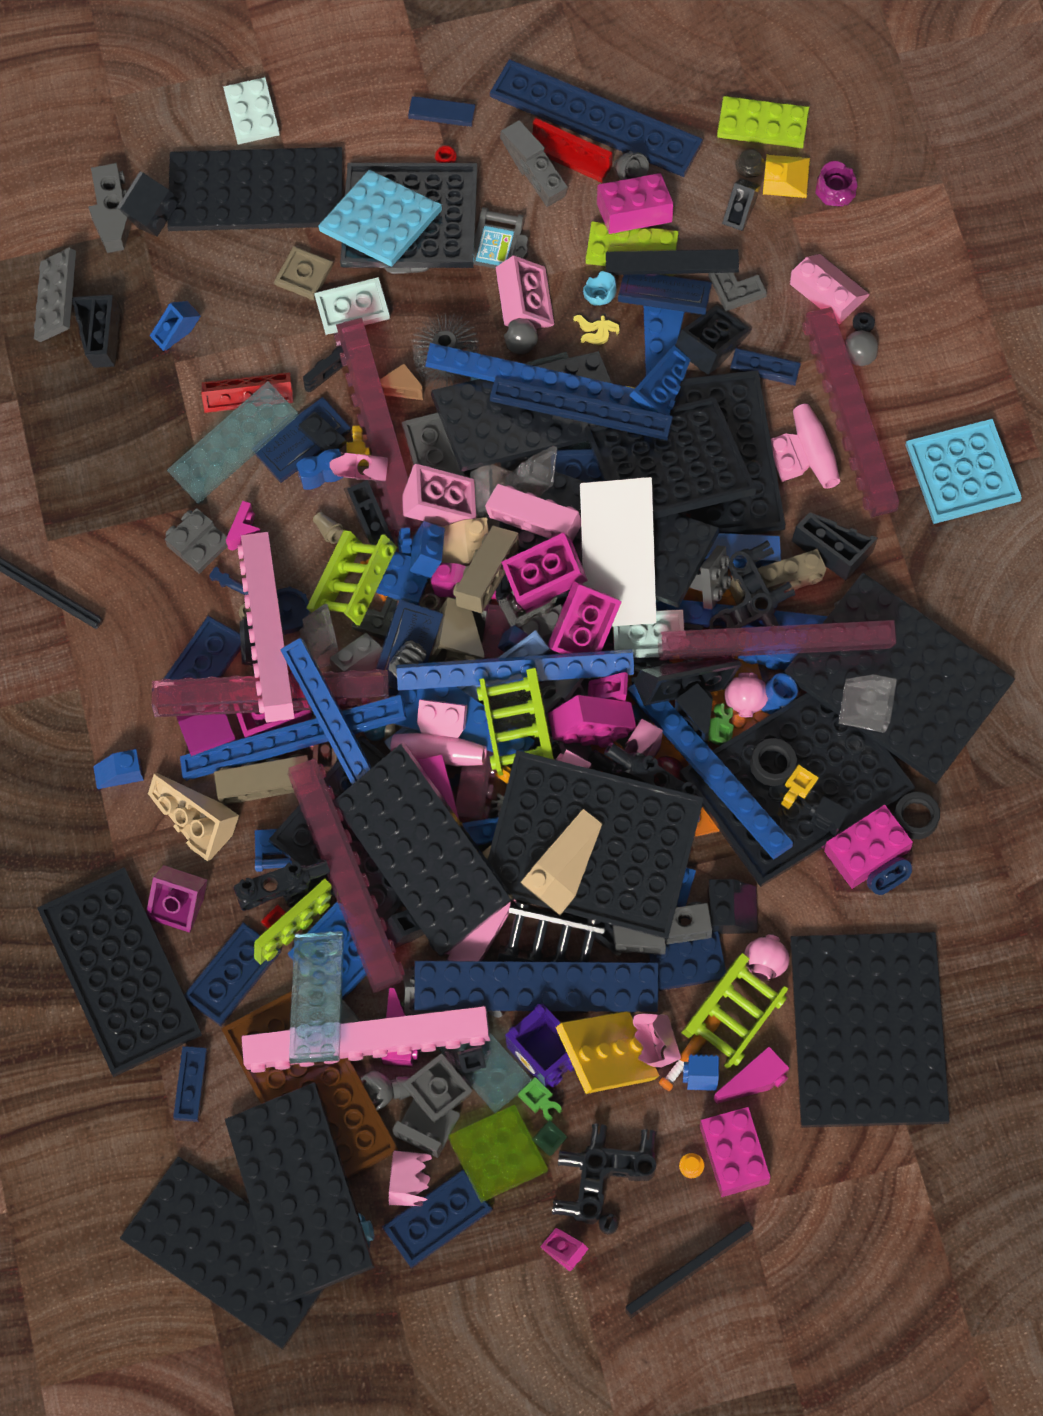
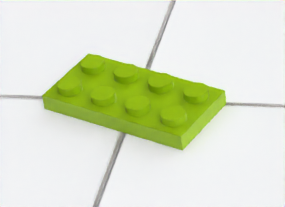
M723 96L717 138L803 148L809 107Z
M591 222L586 264L606 266V252L676 250L678 231L644 227L609 234L605 223Z
M326 879L320 882L255 941L254 959L260 965L265 960H272L283 944L285 946L290 944L300 929L305 930L312 923L314 916L318 913L320 915L329 908L332 885Z

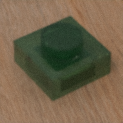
M549 1120L546 1121L532 1140L548 1156H551L565 1141L567 1136Z

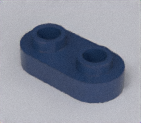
M895 857L870 873L867 879V886L875 894L883 895L910 877L912 865L903 857Z

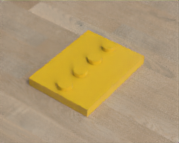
M630 1012L563 1022L556 1027L586 1094L653 1081L659 1077L656 1067L638 1059L639 1055L642 1054L643 1046L635 1037V1033L638 1030L633 1024Z

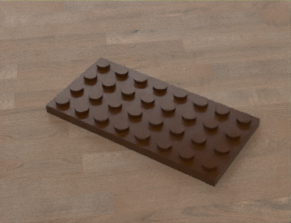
M308 983L226 1025L221 1030L261 1104L314 1082L317 1084L346 1177L349 1179L393 1155L394 1151H398L350 1060L343 1058L339 1059V1062L332 1064L318 1061L314 1062V1065L307 1067L293 1064L290 1065V1068L282 1070L268 1067L266 1071L257 1073L247 1070L244 1066L242 1036L330 1025Z

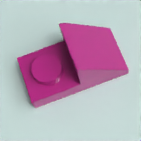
M242 501L226 538L229 550L238 549L237 545H242L241 535L261 533L259 528L251 526L255 517L251 503Z
M623 672L589 681L588 696L625 701L628 673Z
M557 1228L540 1246L568 1271H572L588 1250L582 1242Z

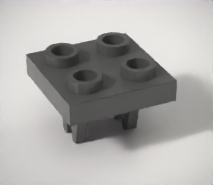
M716 546L707 560L703 562L700 567L701 570L698 571L690 588L702 591L703 605L706 609H713L731 585V577L728 576L729 556L726 554V546Z

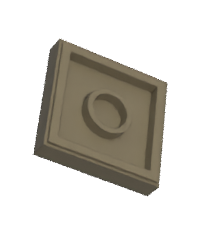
M293 246L274 283L276 286L315 300L314 293H318L333 267V261Z

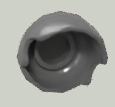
M523 318L511 321L508 324L509 329L507 333L504 334L506 347L514 354H527L529 351H532L538 340L534 324L528 319Z
M863 330L854 331L846 338L845 358L852 364L865 366L871 364L877 358L878 342L872 333Z
M373 1070L361 1078V1080H366L363 1086L376 1110L383 1108L392 1100L393 1088L386 1075Z

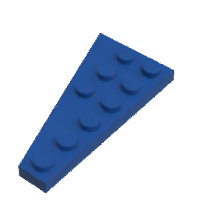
M458 687L400 690L396 695H401L404 698L407 720L393 724L420 731L417 724L419 700L425 699L467 705L466 725L459 738L487 747V751L493 752L484 705ZM503 718L493 720L496 733L517 729ZM529 736L498 742L499 753L501 756L515 754L516 750L522 752L530 751L536 742Z

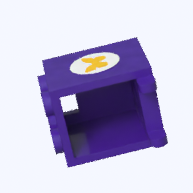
M542 1003L535 1006V1010L515 1027L512 1026L509 1029V1032L505 1035L506 1046L534 1078L536 1077L546 1088L549 1086L553 1088L562 1081L564 1073L568 1070L572 1072L575 1069L556 1029L561 1023Z

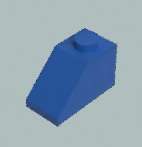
M188 301L171 302L150 334V337L165 351L191 333L201 315Z
M136 749L113 753L93 766L97 789L144 781L141 760Z

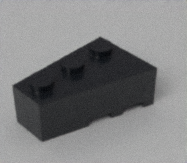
M113 295L72 297L75 318L78 322L85 356L94 368L115 367L121 312L118 302Z
M809 512L796 526L792 542L806 552L818 549L825 566L846 581L873 553L878 538L872 535L867 537L859 534L853 528H850V530L836 525L837 522Z

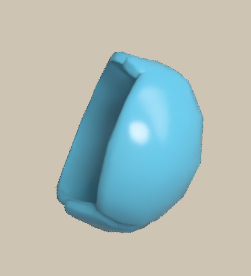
M600 271L596 278L589 277L583 288L584 298L595 306L611 302L617 293L615 277L611 273Z

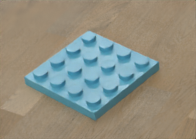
M368 170L319 224V231L392 267L442 211L441 204Z
M993 419L906 441L905 446L933 524L1021 501L1020 491Z

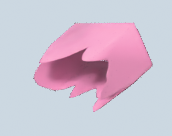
M345 453V455L330 461L331 470L339 477L355 478L356 476L357 479L386 481L388 458ZM362 459H366L369 463V468L363 471L365 475H361L358 472V463Z
M641 719L626 742L628 745L625 751L627 753L638 752L645 756L650 755L654 759L661 747L663 730Z
M638 1014L634 1017L633 1024L638 1030L635 1033V1037L643 1046L642 1054L638 1057L639 1060L653 1067L662 1068L681 1059L668 1015ZM666 1045V1048H665V1050L663 1051V1053H664V1058H665V1059L663 1060L662 1057H661V1050H662L663 1046Z
M402 1151L393 1152L389 1205L422 1206L423 1203L421 1201L428 1200L415 1195L429 1188L427 1184L430 1181V1177L421 1172V1170L426 1166L422 1162L431 1160V1155Z

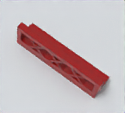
M535 118L533 121L532 135L545 148L544 153L548 159L603 183L612 168V152L540 119Z
M291 372L202 382L201 393L204 413L293 403Z

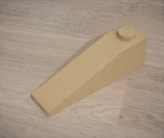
M158 773L153 775L148 795L164 815L168 814L175 823L173 827L177 832H182L187 838L186 844L190 849L205 860H211L233 836L239 815L224 804Z
M583 809L521 882L524 887L559 915L563 913L577 894L602 823Z

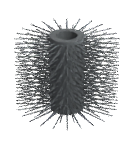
M446 313L445 331L444 328L442 331L438 321L439 331L432 329V334L425 330L423 331L425 334H429L430 338L428 335H419L421 338L430 339L431 342L429 340L425 341V339L423 341L422 339L416 341L418 343L425 342L428 345L426 346L425 344L423 346L422 344L420 346L419 344L415 350L422 349V347L429 348L430 343L460 350L469 347L467 351L474 353L476 348L479 349V346L475 343L479 341L475 337L463 340L465 337L472 336V333L471 335L467 333L466 336L459 337V335L467 332L465 329L462 333H458L464 325L459 326L457 330L455 329L454 333L450 330L449 324L446 327ZM420 349V352H416V355L413 356L417 359L416 361L414 360L418 365L414 367L417 370L418 367H420V370L421 368L422 370L423 368H428L424 366L427 355L424 354L423 356L424 352H428L427 349L425 351ZM430 368L428 371L426 370V371H424V372H423V371L420 372V375H421V373H422L423 375H424L425 373L427 374L428 372L430 373L432 370H436V369H433V368L431 369V368ZM437 369L434 373L424 377L426 379L432 376L433 381L440 375L437 382L440 381L442 386L443 377L447 387L448 377L449 381L451 377L452 383L455 385L453 381L455 380L456 373ZM459 374L456 375L457 379L462 378Z

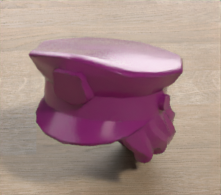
M830 161L824 165L820 176L817 178L815 193L825 205L847 206L856 197L858 183L853 169L839 161Z

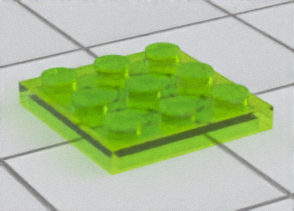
M515 1104L448 1136L481 1203L548 1171Z

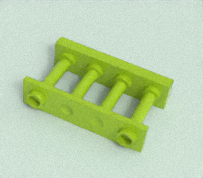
M344 530L309 601L307 609L318 620L326 621L330 611L344 612L356 625L360 626L397 548L386 535H381L377 545L363 544L351 531ZM358 552L372 554L368 564L353 563ZM349 572L363 573L358 584L344 582ZM340 591L353 593L349 604L335 602Z
M536 668L526 670L527 677H524L521 681L487 687L483 678L479 679L480 686L476 687L479 701H484L494 755L490 756L492 770H497L499 776L504 775L503 765L513 764L515 754L500 756L498 742L534 735L539 737L541 746H537L535 750L525 752L554 760ZM524 689L526 692H531L532 700H528V703L491 710L490 696ZM529 712L530 715L535 714L536 723H532L530 727L500 733L495 732L494 719Z
M743 953L735 959L681 1032L688 1039L694 1034L697 1036L701 1035L728 1056L729 1059L724 1064V1067L727 1069L733 1064L737 1066L745 1056L742 1051L775 1007L779 1009L787 999L784 994L788 988L784 986L778 992L770 988L748 970L749 967L746 966V963L749 961V958ZM736 977L739 979L742 977L771 1000L764 1011L733 989L735 986L732 985V982ZM722 996L725 998L728 996L757 1019L750 1030L719 1008L721 1005L717 1002ZM708 1015L711 1017L714 1015L743 1038L736 1049H733L705 1027L706 1024L703 1021Z

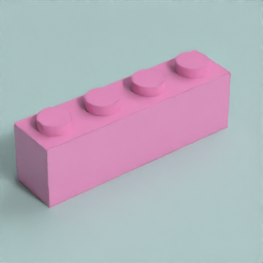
M497 484L485 505L490 518L549 539L564 532L573 542L581 527V518L575 508L558 505L550 499L538 498L530 492L523 493L509 485Z

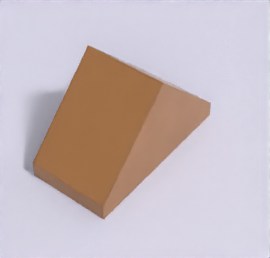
M405 364L378 380L377 385L380 395L423 400L422 385Z

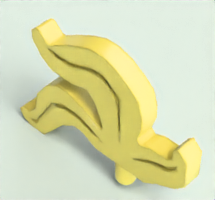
M581 315L574 316V321L579 322L580 328L587 332L581 337V343L587 341L594 345H602L608 341L609 331H615L617 335L619 334V325L610 320H605V316H601V321L594 323L588 322ZM598 329V332L596 334L588 333Z

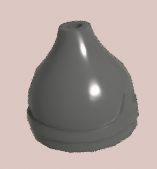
M629 151L620 156L614 163L616 173L621 180L648 175L649 162L641 153Z

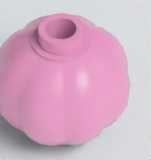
M740 673L738 678H733L725 689L727 705L739 712L740 717H753V713L763 709L768 701L765 693L766 683L758 679L756 674Z
M768 934L766 937H759L751 941L744 951V955L749 958V961L746 963L749 971L763 981L780 976L789 965V953L775 935Z

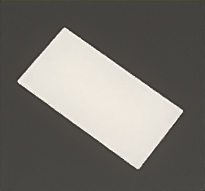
M652 478L581 483L583 570L588 579L583 585L622 601L612 626L656 623Z

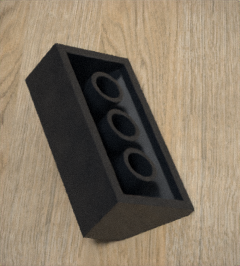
M722 653L717 655L708 654L697 659L687 658L677 663L667 662L657 667L647 666L639 671L634 684L644 706L675 700L697 683L702 689L706 688L709 692L726 689L741 666V662Z

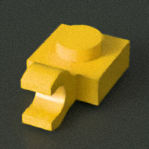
M352 426L353 442L346 443L347 453L370 455L369 442H363L362 426ZM362 459L359 461L358 466H369V463L366 459Z
M798 765L785 784L790 790L784 796L781 805L789 809L798 795L805 799L816 784L818 777Z

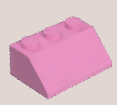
M821 254L806 257L791 273L790 285L838 324L842 323L869 297L868 292Z
M514 255L498 265L496 273L504 325L509 327L508 324L511 321L523 318L531 321L535 329L553 326L554 319L545 267Z
M415 464L403 493V516L441 526L462 520L476 519L474 479Z

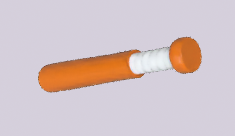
M708 1015L704 1023L706 1024L705 1027L714 1033L721 1024V1021L714 1015L712 1017ZM701 1035L693 1036L680 1054L681 1059L676 1062L666 1078L660 1079L659 1084L664 1089L670 1091L673 1088V1082L683 1070L684 1062H688L691 1054L695 1056L707 1040Z

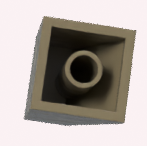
M448 597L438 611L443 614L428 663L483 659L484 651L472 611L458 607L456 605V598Z

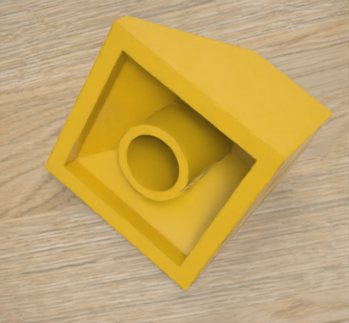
M766 155L763 194L806 198L810 158Z

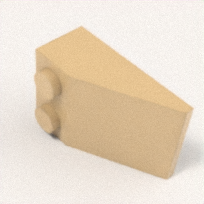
M487 518L467 519L443 526L445 532L441 563H457L470 566L474 552L479 550L484 535L488 534Z

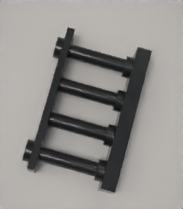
M519 900L511 901L509 913L515 914L509 943L505 946L500 945L497 961L574 962L567 960L565 955L572 927L586 930L580 958L576 962H589L596 932L604 934L605 923L567 913L559 915L552 909L530 905V903ZM525 916L539 919L533 947L529 951L521 950L518 947ZM548 921L563 925L556 955H553V957L543 955L541 952Z

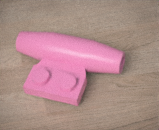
M801 404L793 410L797 435L786 433L770 439L775 467L780 480L783 482L803 475L811 467L823 488L835 487L840 483V477L831 444L823 425L810 405Z
M421 699L419 700L417 719L421 733L394 734L391 740V751L401 743H405L416 760L442 755L445 765L470 766L484 765L487 757L486 746L459 738L466 725L467 705Z

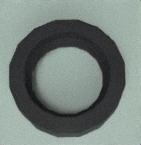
M777 738L765 739L753 751L750 761L752 774L765 785H782L787 782L795 771L797 763L796 753L792 746L784 740ZM765 751H778L787 759V768L780 774L768 773L760 766V756Z
M912 792L904 795L899 800L894 811V818L910 839L920 840L929 837L935 831L940 820V809L932 796L924 792ZM909 804H922L929 809L931 820L928 825L923 828H914L904 821L903 811Z

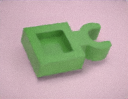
M723 703L717 704L714 707L716 717L711 718L708 741L718 746L732 739L734 727L733 724L729 723V719L733 716V708L724 709Z
M536 1077L518 1093V1097L535 1113L541 1108L544 1118L549 1122L553 1120L552 1116L548 1114L550 1109H556L559 1113L562 1112V1108L557 1102L549 1101L553 1094Z

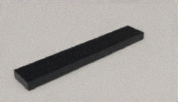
M738 249L606 252V272L612 275L739 273Z
M745 1222L629 1303L625 1308L628 1317L632 1319L753 1234L754 1228L749 1222Z

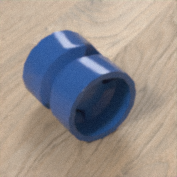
M783 673L776 674L766 683L765 693L768 701L761 710L767 714H773L788 705L797 696V684L789 675Z

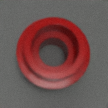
M441 146L435 153L436 163L456 162V152L450 146Z

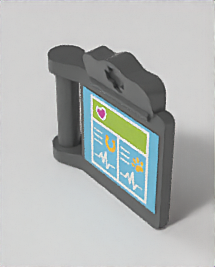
M482 207L475 235L474 265L496 269L498 265L513 255L526 259L529 241L527 236L521 235L525 215L513 216L502 214ZM487 220L513 224L516 227L514 230L488 225L486 222Z

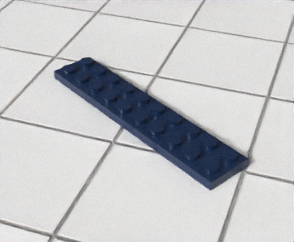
M510 59L490 91L491 98L624 153L629 151L641 153L650 164L685 177L703 144L702 138Z
M415 961L414 1010L452 1011L486 1007L487 1011H533L535 1006L543 1003L549 1011L658 1012V963Z

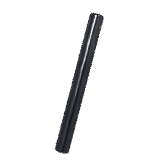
M0 556V572L95 629L100 627L103 622L101 616Z

